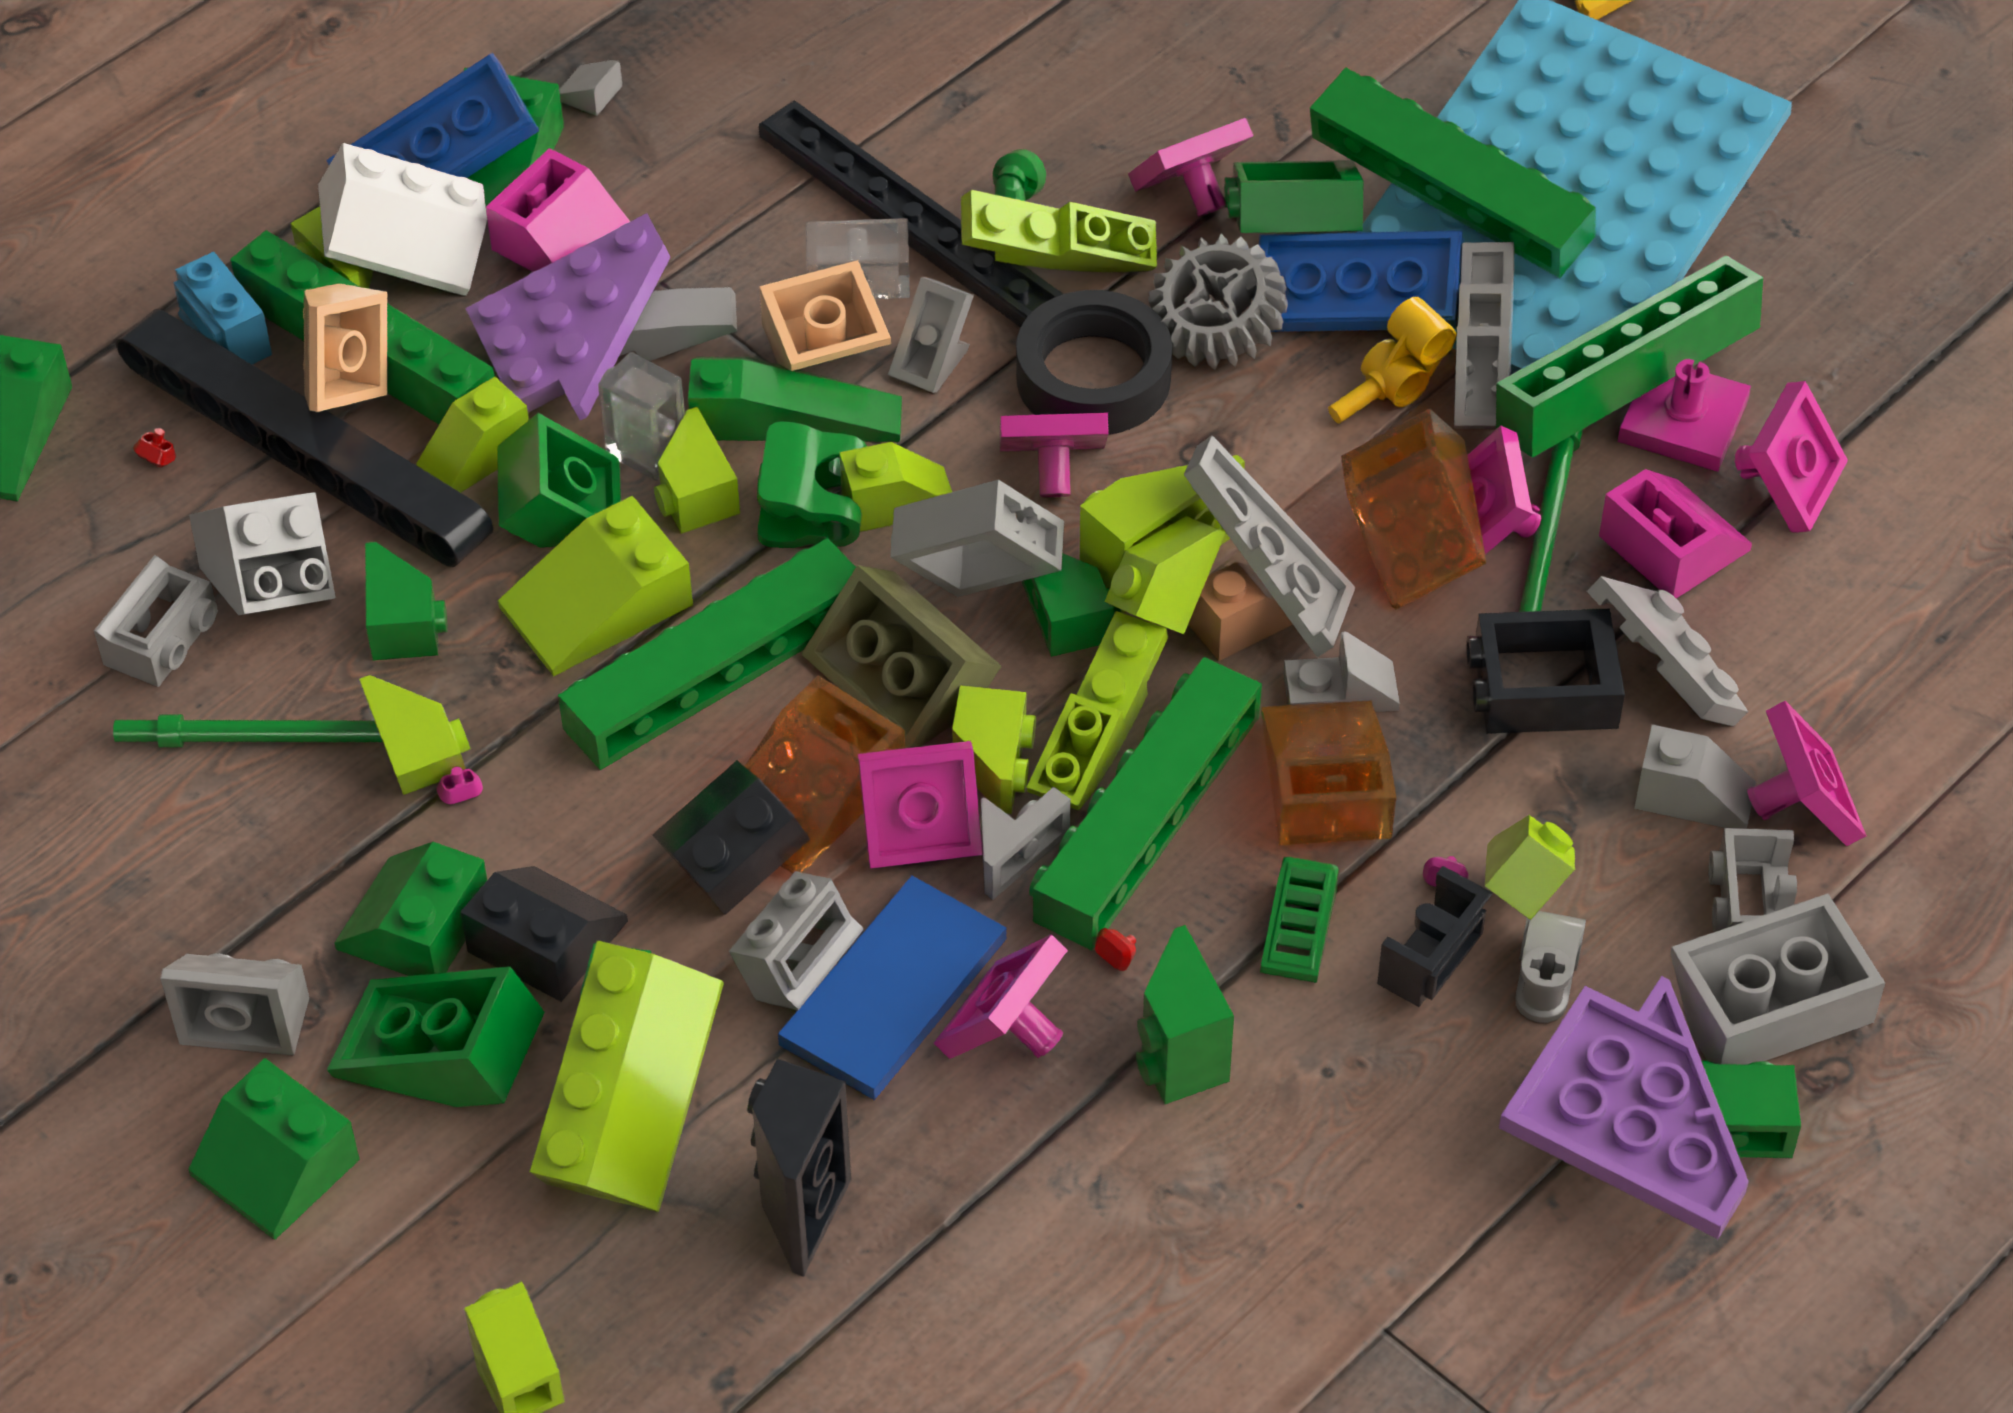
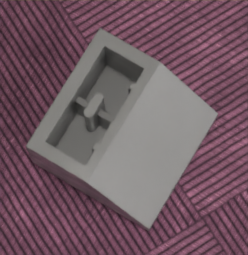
M315 492L223 506L189 515L199 567L238 615L336 598Z

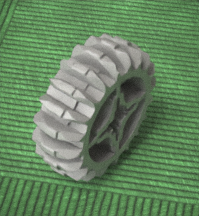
M1220 234L1214 245H1208L1207 241L1200 237L1198 248L1193 251L1181 245L1179 252L1181 258L1179 260L1165 258L1164 268L1166 273L1154 274L1153 284L1155 289L1149 291L1148 301L1151 309L1161 317V322L1166 324L1172 340V354L1177 359L1186 355L1189 363L1196 367L1206 358L1208 365L1215 370L1220 359L1227 358L1228 362L1236 367L1238 355L1246 353L1255 359L1257 353L1255 345L1257 343L1271 346V331L1282 330L1283 319L1281 314L1287 312L1288 302L1285 296L1287 288L1284 277L1280 276L1277 263L1272 257L1266 258L1265 252L1260 248L1259 244L1249 248L1247 241H1244L1240 236L1232 245H1229L1227 238ZM1247 307H1249V308L1245 311V313H1243V314L1241 315L1242 311L1245 310Z

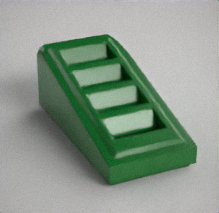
M1284 857L1282 859L1260 973L1317 983L1337 892L1339 868L1336 865L1294 857ZM1287 903L1319 909V911L1315 912L1304 909L1287 907ZM1282 926L1306 929L1315 932L1314 934H1309L1304 932L1282 929ZM1278 945L1311 952L1309 957L1277 951Z

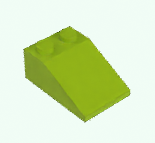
M1238 455L1232 456L1245 469V461ZM1188 465L1120 478L1103 491L1098 490L1092 493L1080 505L1079 560L1098 567L1106 588L1111 587L1113 575L1119 568L1126 550L1185 516L1225 532L1184 476ZM1227 533L1225 534L1221 545L1230 539Z
M632 495L586 518L498 600V605L554 677L692 606L693 598L689 563Z

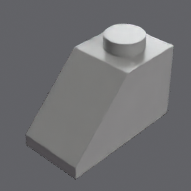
M1652 725L1634 809L1723 828L1747 829L1752 805L1747 789L1755 787L1756 781L1708 736Z

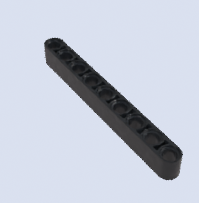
M154 309L116 341V348L120 357L135 373L443 565L455 567L493 533L494 527L490 517L475 501L327 410L319 412L310 411L304 396L161 309Z

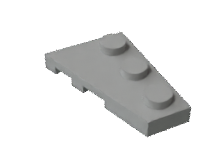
M1602 576L1588 589L1587 592L1599 606L1606 603L1612 604L1622 614L1626 621L1619 628L1632 642H1639L1647 650L1657 654L1662 659L1657 664V670L1701 719L1735 726L1748 713V710L1736 694L1739 690L1737 684L1714 663L1709 655L1711 652L1710 645L1699 633L1689 627L1682 616L1684 609L1673 595L1664 590L1656 592Z

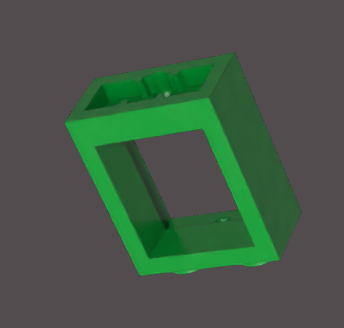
M1352 160L1233 162V177L1224 178L1225 207H1228V217L1236 218L1240 233L1363 231L1364 180L1355 162Z

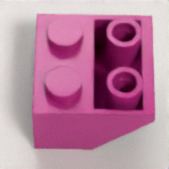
M550 148L486 206L492 251L532 272L540 270L574 252L576 249L630 222L589 168Z
M1645 469L1605 495L1599 537L1659 590L1667 591L1675 598L1680 597L1751 551L1752 543L1678 479Z

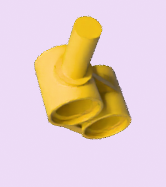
M1411 297L1405 300L1391 314L1387 329L1398 342L1386 339L1370 349L1361 364V372L1365 376L1366 381L1328 407L1329 414L1336 423H1342L1377 398L1380 400L1388 398L1395 406L1405 407L1417 400L1425 391L1429 379L1439 363L1452 349L1457 333L1422 298Z

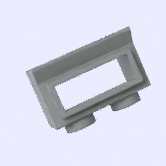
M154 555L94 630L103 665L159 687L172 670H176L181 666L186 657L187 650L201 632L207 631L212 626L218 610L211 582L169 566L158 556ZM157 597L169 602L175 601L146 638L130 633L131 629L138 632H144L147 629L151 620L149 607Z
M1724 828L1720 850L1711 851L1709 856L1710 885H1720L1721 897H1714L1712 906V927L1714 932L1760 917L1759 915H1740L1737 874L1761 875L1764 915L1794 905L1797 893L1796 875H1788V863L1794 842L1793 830Z
M795 871L757 918L749 924L743 935L729 950V953L755 1000L799 1010L864 929L850 915L832 879ZM813 927L826 930L814 945L801 943ZM786 960L788 961V963H789L791 969L793 970L792 972L790 971V969H789V967H788V965H787V963H786Z

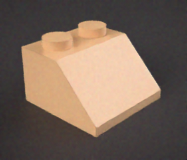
M858 260L759 286L762 326L777 363L790 371L891 344V337Z
M340 283L305 290L303 309L304 394L309 410L319 412L387 395V292Z

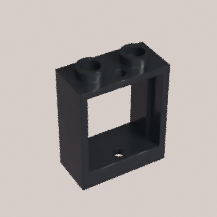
M1610 608L1478 614L1476 636H1467L1466 658L1468 668L1477 669L1478 679L1473 680L1472 686L1473 707L1475 712L1484 713L1487 734L1619 729L1625 692ZM1584 651L1589 685L1503 687L1498 653Z

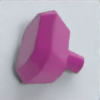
M461 767L452 768L451 774L443 776L437 785L438 795L446 804H455L477 797L483 790L479 776L471 769L462 770Z
M1448 856L1447 858L1433 857L1428 859L1424 865L1423 879L1428 885L1436 887V875L1442 866L1468 879L1465 865L1457 862L1454 856Z

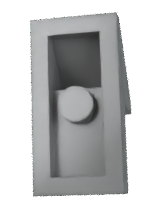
M921 277L888 375L937 393L970 346V344L959 340L974 295L931 278Z
M1341 632L1339 657L1284 660L1283 675L1289 717L1399 711L1400 703L1393 661L1348 632Z
M1053 787L1038 801L1032 800L1024 805L1015 820L986 798H981V835L985 895L994 900L1062 840L1066 831L1070 828V798Z

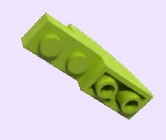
M970 190L961 196L962 245L995 251L996 261L1047 269L1089 272L1152 271L1157 268L1156 220L1074 202H1068L1058 209Z
M1118 611L1115 612L1077 695L1071 693L1026 787L1027 792L1042 797L1055 787L1070 798L1071 808L1081 809L1113 763L1148 695L1147 682L1168 639L1167 628Z

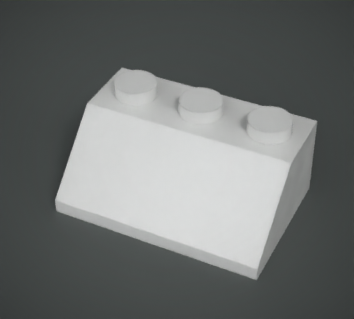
M343 143L318 184L325 257L466 296L471 287L487 222L483 184L473 182L464 177H457L426 168L417 163H409L382 155L370 149H362Z

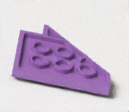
M646 213L465 308L501 382L527 405L528 413L566 393L579 420L588 416L670 259V255Z
M1663 976L1660 977L1639 1012L1584 986L1501 1114L1499 1128L1719 1239L1746 1193L1748 1179L1670 980Z

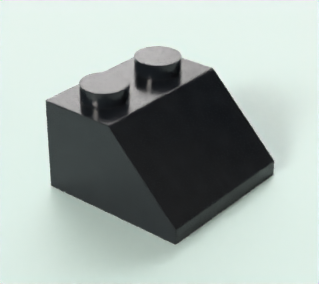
M738 760L652 835L724 915L810 840L795 816L756 775Z
M535 866L494 872L460 912L467 951L470 954L497 968L511 967L521 981L560 1002L564 1000L586 973L594 943H597V940L610 943L628 922L627 914Z

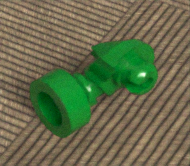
M1025 149L1014 150L999 158L992 174L995 195L1026 201L1037 195L1043 189L1046 181V170L1041 159L1035 153Z

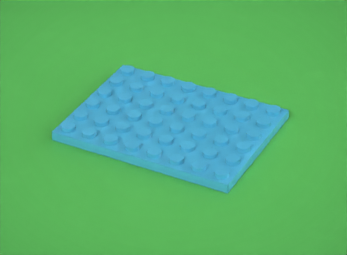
M1519 0L1437 118L1443 122L1450 121L1455 123L1465 134L1485 145L1496 146L1508 158L1520 165L1539 170L1549 181L1569 192L1574 191L1582 194L1596 207L1595 238L1560 279L1515 254L1510 375L1681 281L1789 118L1792 102L1551 0ZM1393 183L1390 184L1363 223V231L1357 232L1462 230L1464 243L1494 242ZM1456 335V341H1455V343H1454V345H1453V347H1452V348H1454V349H1456L1457 335Z

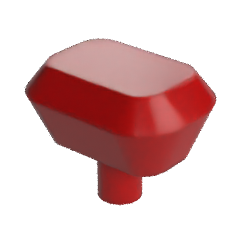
M156 428L154 433H145L133 446V450L139 457L157 467H164L176 459L174 446L171 442L164 439L165 431L161 428Z
M1103 928L1096 937L1095 951L1115 969L1125 971L1135 957L1136 938L1133 935L1124 937L1117 930Z

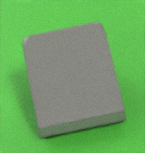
M616 60L580 65L559 89L561 102L597 116L622 87L620 63Z

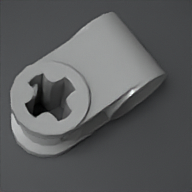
M1538 911L1531 920L1527 918L1519 959L1522 960L1515 996L1516 1007L1527 1019L1539 1023H1549L1558 1020L1564 1015L1568 1005L1574 970L1577 971L1586 919Z

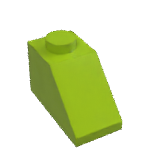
M496 377L491 378L452 402L418 459L416 466L460 493L498 470L497 446L529 421L527 405Z
M698 407L688 409L658 461L660 485L654 486L655 499L664 517L671 515L681 534L740 514L738 479Z
M893 442L839 452L842 495L850 497L861 509L860 532L893 525L894 508L952 492L943 466Z
M1185 516L1125 551L1119 568L1113 575L1105 602L1137 617L1184 634L1226 532Z
M368 675L359 679L403 795L440 782L443 776L451 774V770L454 767H461L462 770L466 769L461 753L471 750L459 718L449 722L441 703L374 676Z
M1526 816L1494 836L1487 844L1485 887L1531 920L1575 870V848L1572 847L1573 842L1571 838L1560 827L1551 822H1546L1542 825L1532 816Z

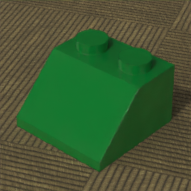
M539 413L497 446L499 526L539 548L556 547L586 518L621 501L619 457Z
M433 841L389 857L334 942L335 949L407 976L446 973L465 943L460 912L488 880L484 859Z
M1186 925L1174 928L1144 991L1143 1018L1137 1020V1028L1142 1041V1051L1136 1053L1137 1066L1147 1086L1155 1084L1164 1104L1230 1082L1234 1014Z
M264 1058L221 1098L188 1170L191 1177L276 1240L350 1170L360 1158L351 1121Z

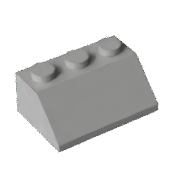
M1828 893L1672 946L1670 952L1690 1032L1707 1061L1714 1064H1749L1757 1061H1766L1872 1024L1875 1021L1885 986L1883 978Z

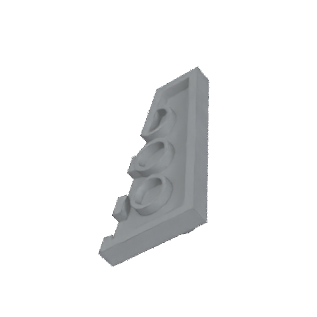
M1213 435L1196 446L1184 476L1316 657H1319L1333 648L1356 587Z

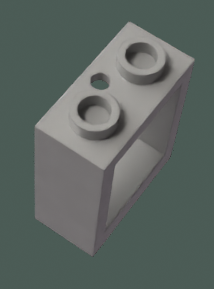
M995 480L894 508L890 558L953 595L960 597L1061 571L1064 520L1000 480Z

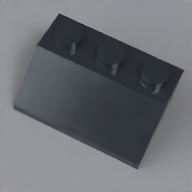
M777 1059L767 1079L759 1078L756 1081L748 1100L747 1111L753 1115L754 1122L751 1146L756 1147L757 1153L754 1178L759 1180L762 1207L792 1272L804 1277L852 1180L846 1085L843 1080Z

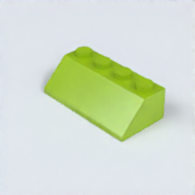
M597 940L530 1173L547 1185L659 1212L724 982L656 954Z

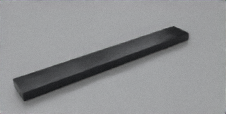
M792 101L758 124L760 138L1019 327L1041 304L1063 295L1062 292L1024 265L996 261L995 251L962 245L961 220L797 101Z

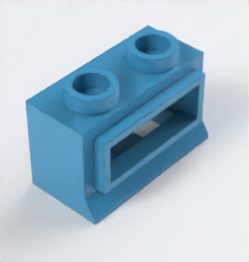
M211 252L175 269L178 281L173 282L180 308L178 316L186 325L250 364H254L272 355L263 311L215 252Z

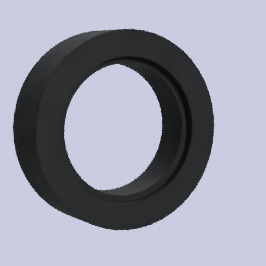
M1082 290L1052 298L1037 307L1026 318L1017 336L1016 382L1020 397L1034 415L1108 413V435L1124 432L1139 426L1161 408L1170 390L1172 340L1166 324L1161 322V317L1143 302L1121 293L1105 290ZM1082 337H1104L1117 340L1133 348L1142 359L1143 366L1132 379L1122 384L1108 388L1092 389L1073 386L1057 379L1048 370L1044 361L1055 347L1064 342Z

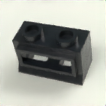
M1444 866L1440 868L1436 875L1434 905L1424 903L1417 907L1414 921L1417 929L1404 945L1387 937L1381 945L1377 984L1417 1007H1420L1426 998L1434 999L1482 936L1486 917V910L1483 909V906L1493 894V892Z

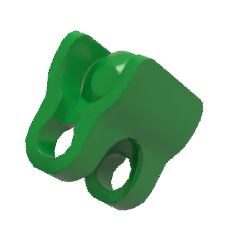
M780 421L771 424L767 429L763 461L760 464L757 501L761 506L757 529L759 542L762 545L773 548H796L805 545H816L826 538L836 547H844L856 541L860 535L862 512L860 507L850 497L826 491V489L841 486L839 452L868 447L865 442L856 436L821 432L807 425L794 422Z

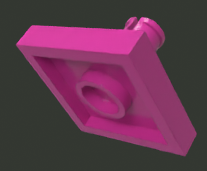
M1243 118L1157 151L1128 173L1135 192L1176 176H1183L1196 207L1198 217L1207 215L1209 211L1212 213L1225 207L1224 196L1210 164L1223 159L1253 137L1247 119Z
M1684 359L1677 364L1675 377L1631 402L1620 426L1618 442L1719 472L1748 402L1751 386L1709 374L1708 366L1700 361L1697 370L1693 369L1694 360Z
M1806 381L1786 384L1752 446H1740L1735 454L1737 471L1742 470L1740 476L1743 479L1762 478L1791 533L1811 531L1848 461Z
M1108 413L1000 417V451L1038 450L1040 497L1045 498L1068 497L1071 495L1070 449H1104L1109 434Z
M1503 426L1498 427L1432 486L1446 568L1460 574H1464L1512 531L1518 533L1521 537L1528 538L1536 532L1540 525L1541 515L1538 514L1540 509L1537 505L1530 503L1517 433Z
M1786 701L1766 710L1788 770L1756 787L1747 789L1751 804L1758 815L1762 816L1763 820H1768L1772 815L1801 801L1846 846L1866 837L1832 748Z
M971 741L858 754L870 868L983 855L974 753Z
M1051 934L997 960L933 1044L951 1059L1004 1035L1009 1029L1037 1058H1040L1041 1055H1046L1059 1042L1064 1032L1057 1028L1030 1000L1068 950Z

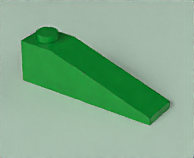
M695 357L691 359L688 390L689 409L698 407L716 441H766L768 427L774 422L784 421L804 424L821 432L856 436L864 442H901L902 396L802 370L790 371L781 365L751 357Z

